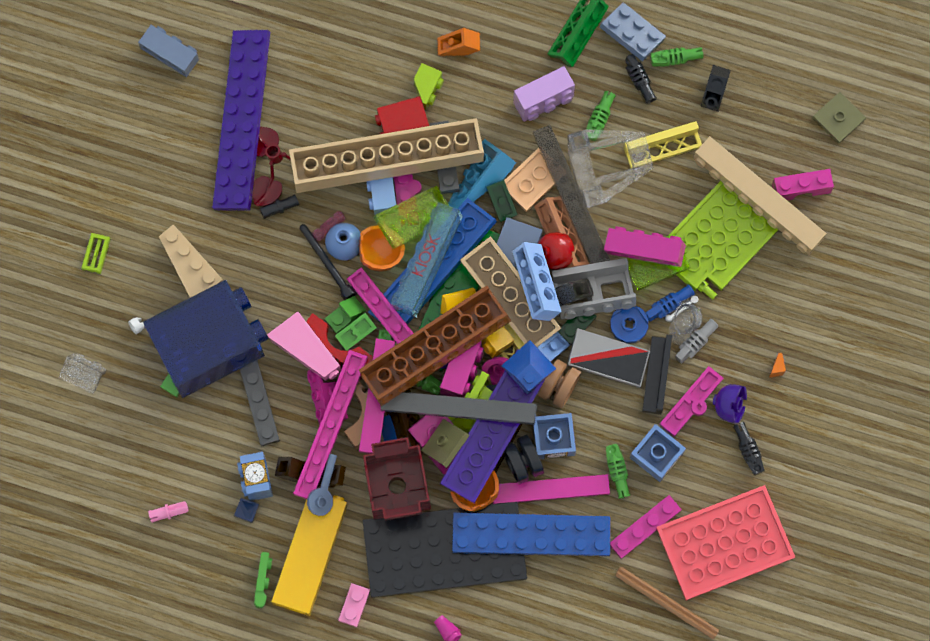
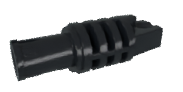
M634 54L626 56V71L635 88L640 90L646 104L654 102L657 97L650 87L651 80L646 74L642 63L637 61Z
M745 422L739 423L742 431H740L738 424L734 425L733 428L740 441L738 446L745 463H747L754 476L765 472L761 453L755 439L750 437Z

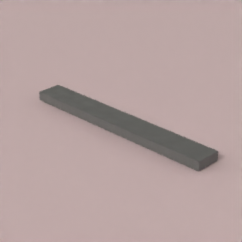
M402 392L383 405L381 411L535 425L537 404Z

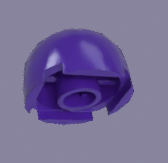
M729 384L720 389L718 394L714 395L713 405L717 415L722 420L730 423H739L746 407L742 406L743 400H747L746 387Z

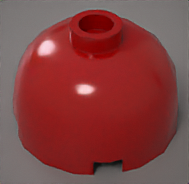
M551 232L544 235L537 244L542 245L549 269H565L573 261L571 257L572 252H574V245L567 234Z

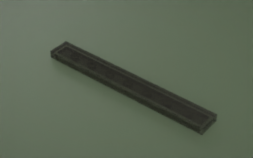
M551 125L533 131L532 134L589 263L610 261L608 254L604 251L602 240Z

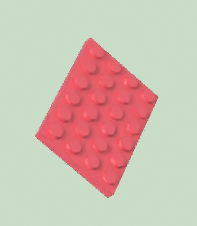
M765 485L656 527L686 601L795 558Z

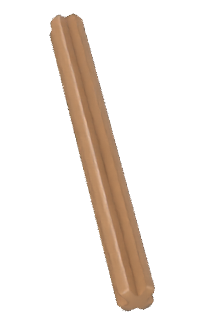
M623 567L618 569L616 577L711 639L717 636L719 632L717 628Z

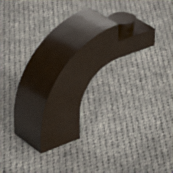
M278 457L275 476L298 483L305 461L293 457ZM334 466L328 488L343 486L345 466ZM323 472V475H322V478H321V480H320V483H319L318 487L321 486L322 479H323V476H324V472Z

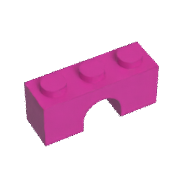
M825 169L774 178L772 188L786 200H793L796 196L805 193H812V196L829 194L832 192L834 184L831 170Z

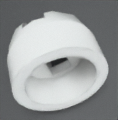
M138 317L128 321L130 328L135 334L141 332L145 327V323L141 322L142 319Z

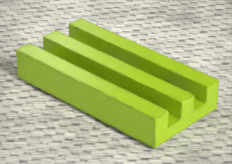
M91 233L81 268L83 271L87 270L92 273L101 274L110 237ZM95 238H97L98 241L96 244L91 266H88ZM102 240H105V241H104V244H103L102 252H101V255H100V259H99V262H98V266H97V268H95V265H96V261H97L98 254H99V251H100V247H101Z

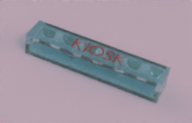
M439 202L436 208H433L429 224H426L423 229V237L416 244L415 254L407 264L405 275L400 279L399 289L392 296L391 305L396 311L417 318L463 217L459 209Z

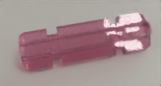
M337 211L333 218L330 217L320 226V229L317 228L313 231L312 234L318 241L323 239L324 235H327L334 225L342 223L346 219L345 215L341 211Z

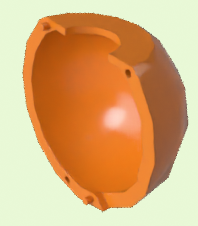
M375 225L366 228L360 233L359 255L363 265L371 270L382 272L391 270L399 264L404 256L405 245L403 239L387 226Z
M492 471L474 504L451 491L450 494L453 501L460 508L471 512L479 511L490 505L499 494V480L496 472Z

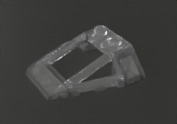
M585 129L568 134L569 159L578 191L587 208L606 203L611 197L623 191L632 182L637 181L654 169L645 132ZM613 137L593 143L589 142V138ZM626 142L633 168L595 178L589 151ZM626 178L604 192L602 191L601 184Z

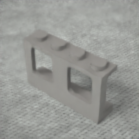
M627 258L552 271V282L562 311L560 319H573L583 315L591 316L600 312L609 313L613 310L630 309L636 306V294L633 292ZM617 282L623 284L625 295L603 299L602 285ZM584 289L586 291L588 302L565 305L564 292Z

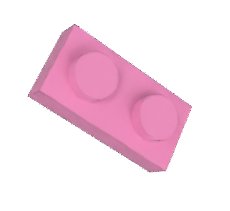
M351 583L338 619L339 622L358 627L370 589Z

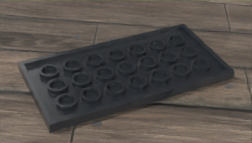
M518 501L488 505L475 512L458 508L424 512L419 515L385 521L384 518L364 519L363 529L371 598L527 580L525 556L523 554L452 553L453 513L519 514Z

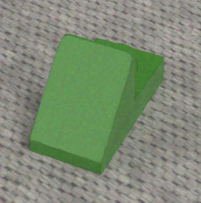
M353 296L340 302L339 307L328 315L325 321L338 334L364 314L366 309Z

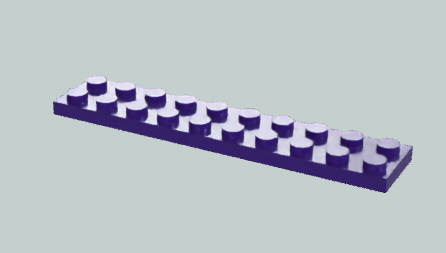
M233 30L212 206L214 210H251L270 42L269 30Z

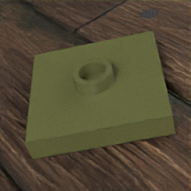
M841 92L834 96L812 117L838 144L866 119Z
M443 419L421 451L445 467H448L469 435Z

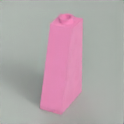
M296 312L267 334L272 343L325 381L329 378L332 380L339 375L340 365L299 312Z

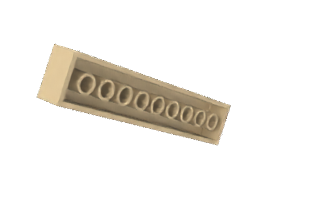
M477 118L289 150L296 193L484 162V150Z

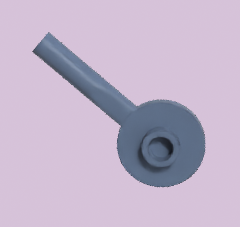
M329 454L320 488L311 491L307 499L308 509L317 516L328 514L333 506V498L328 491L337 458L334 454Z

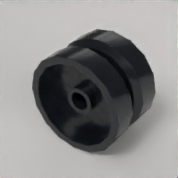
M527 434L517 439L519 451L514 443L509 442L503 452L509 470L519 485L529 480L528 471L533 477L544 474L541 460Z

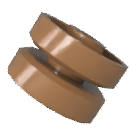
M557 359L553 364L556 370L545 379L538 396L547 401L556 392L553 398V405L562 409L571 396L582 372L572 367L563 376L567 364Z

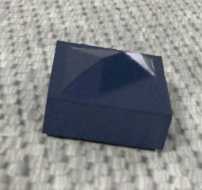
M240 498L234 517L253 523L259 504Z

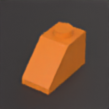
M462 28L438 37L439 56H465L480 51V33Z

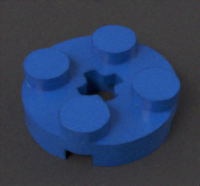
M637 306L630 309H617L610 320L611 332L621 342L627 344L636 343L646 335L648 317ZM626 320H628L629 322L633 321V322H634V324L632 325L633 328H631V329H630L629 327L626 328V327H625V325H626V322H625V321H626Z

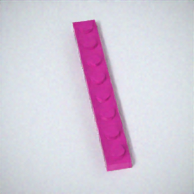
M349 350L293 494L307 500L311 491L318 488L329 454L332 452L360 380L361 373L359 369L365 366L368 359L367 356Z

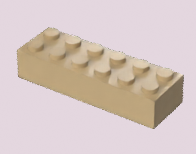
M491 236L460 259L481 289L486 285L489 287L511 319V322L508 324L524 344L531 340L538 347L561 329L554 318L550 321L532 319L519 273Z

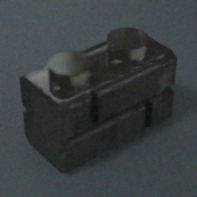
M588 278L569 282L555 288L560 307L594 296Z

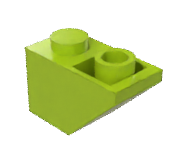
M421 63L414 78V86L418 97H421L424 109L427 110L429 105H433L436 99L434 94L437 89H441L444 79H442L441 71Z

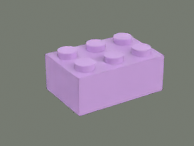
M565 66L514 90L513 103L524 122L527 120L532 121L543 112L549 113L556 108L555 106L561 103L562 105L569 103L574 97L575 84Z

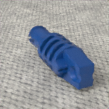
M688 284L678 292H671L652 304V308L646 312L648 320L651 322L658 317L662 319L679 308L683 301L695 295L692 287Z

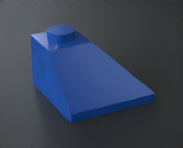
M531 340L501 365L527 395L556 370L555 366Z

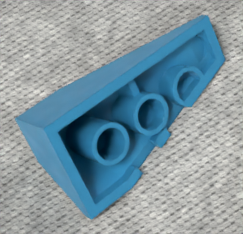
M484 139L482 141L484 162L473 163L469 169H465L463 173L465 177L462 183L459 184L460 192L453 193L448 206L456 211L467 198L474 202L487 192L486 186L504 179L512 171L516 162Z

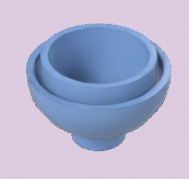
M349 223L334 225L328 231L325 238L328 253L338 260H350L359 254L361 233L359 229ZM345 235L347 240L341 241L340 237Z

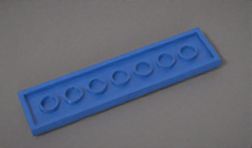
M468 198L432 238V241L437 243V245L428 242L425 248L429 249L425 250L423 248L383 294L407 325L461 264L460 259L470 253L497 222L495 218ZM424 251L429 252V253L431 254V259H430V255H429L428 253H426V252H425V253H422V252H424ZM412 272H415V273L420 272V273H418V274L423 275V277L420 276V275L414 274V273H412ZM369 310L368 313L378 322H380L378 318L374 315V313L371 310Z
M453 513L452 553L610 556V516Z

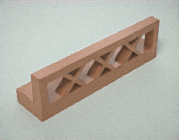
M562 196L548 197L536 204L534 207L545 234L551 232L565 233L574 243V252H572L571 257L573 261L567 268L588 265L589 262ZM555 202H557L560 210L555 207ZM561 220L565 222L567 227L563 226ZM575 254L579 256L581 262L577 261Z

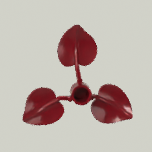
M261 126L257 156L264 157L266 155L269 159L271 178L261 176L254 180L252 198L254 204L258 207L270 205L279 199L282 194V184L274 180V164L280 163L284 157L291 161L290 156L282 152L278 146L279 135L271 128Z

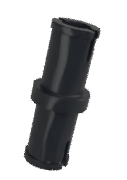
M294 194L282 200L277 199L275 203L261 207L260 212L263 219H266L277 213L282 214L285 210L299 206V202Z

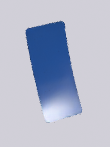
M390 415L385 416L383 420L382 435L384 441L397 439Z

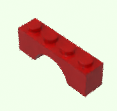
M312 313L306 321L340 367H343L349 351L338 350L329 343L327 339L328 324ZM359 346L351 350L368 357L365 365L373 361V356Z

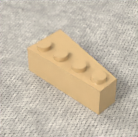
M174 224L159 236L195 310L225 286L223 279Z

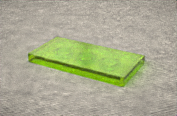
M436 185L376 214L373 218L392 249H395L444 225L454 213Z

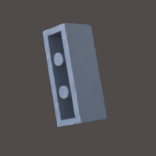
M150 25L138 42L141 50L185 77L189 75L199 61L196 49L188 45L186 47L181 44L182 41L175 36L170 37L159 26L154 27Z

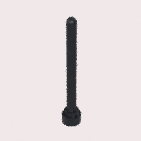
M305 224L300 225V231L340 287V295L343 300L356 296L357 292L355 289L345 283Z

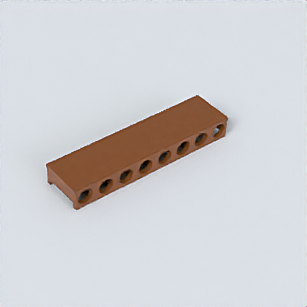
M486 285L360 368L359 372L382 407L402 392H405L511 322V319Z

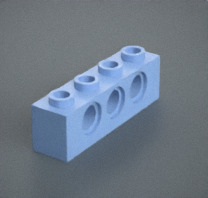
M523 242L512 253L532 319L550 321L562 311L542 245Z

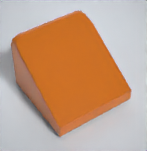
M778 353L769 377L783 376L786 369L782 353Z

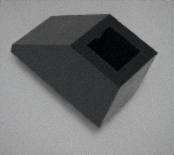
M715 65L712 66L700 107L719 112L731 70Z

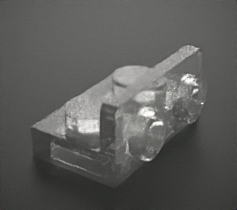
M74 353L66 357L58 378L93 394L97 389L101 376L106 373V369L100 363L90 362L83 355Z

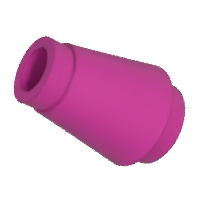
M443 615L435 620L434 623L444 641H458L462 637L461 630Z

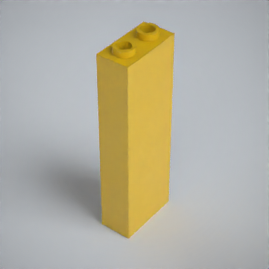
M334 495L332 509L324 516L312 514L308 509L306 500L271 601L273 605L307 616L311 615L348 506L344 498Z

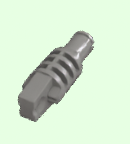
M709 319L700 330H695L679 346L680 351L676 354V360L682 364L688 357L692 359L708 342V337L718 328V324L713 319Z

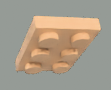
M539 147L504 181L511 198L527 213L566 175V171Z

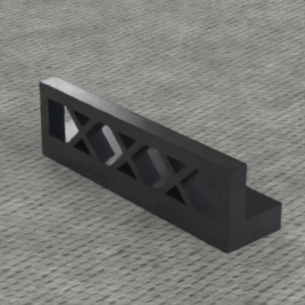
M667 334L666 338L652 336L642 412L662 414L672 335Z

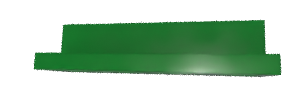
M579 0L547 53L550 57L561 59L568 67L574 66L609 8L603 0H591L585 7L584 5L587 0ZM563 46L559 53L556 52L559 47Z

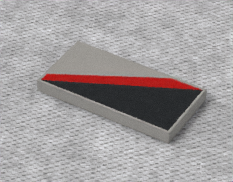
M577 328L567 366L640 388L650 351Z

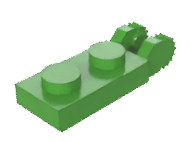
M262 552L260 557L254 605L257 608H263L267 599L264 593V589H268L269 585L266 571L271 570L272 558H269L268 552Z

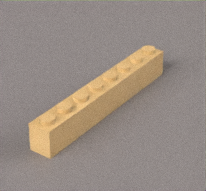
M709 136L695 152L694 159L698 166L701 168L705 167L715 180L719 179L723 182L724 187L728 191L736 193L741 202L744 204L748 203L758 216L766 218L771 227L779 229L783 237L797 244L796 246L801 252L810 255L825 238L826 232L712 137Z

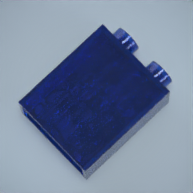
M224 280L143 321L182 398L265 356L260 344L269 340L259 319L249 323L243 312L252 306L242 287L232 291L228 282Z

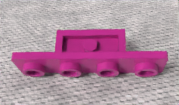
M309 369L307 371V379L311 386V397L315 404L316 418L320 426L336 382L323 383L322 378ZM346 413V416H345L344 420L348 419V414H347V413Z

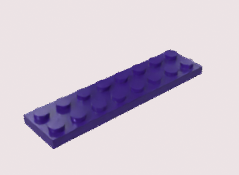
M505 371L488 400L532 403L544 381L527 395ZM476 420L468 434L469 437L458 451L440 485L474 504L520 423Z

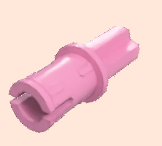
M183 501L169 506L165 504V507L149 510L150 520L154 523L166 518L171 519L172 516L188 512V505Z

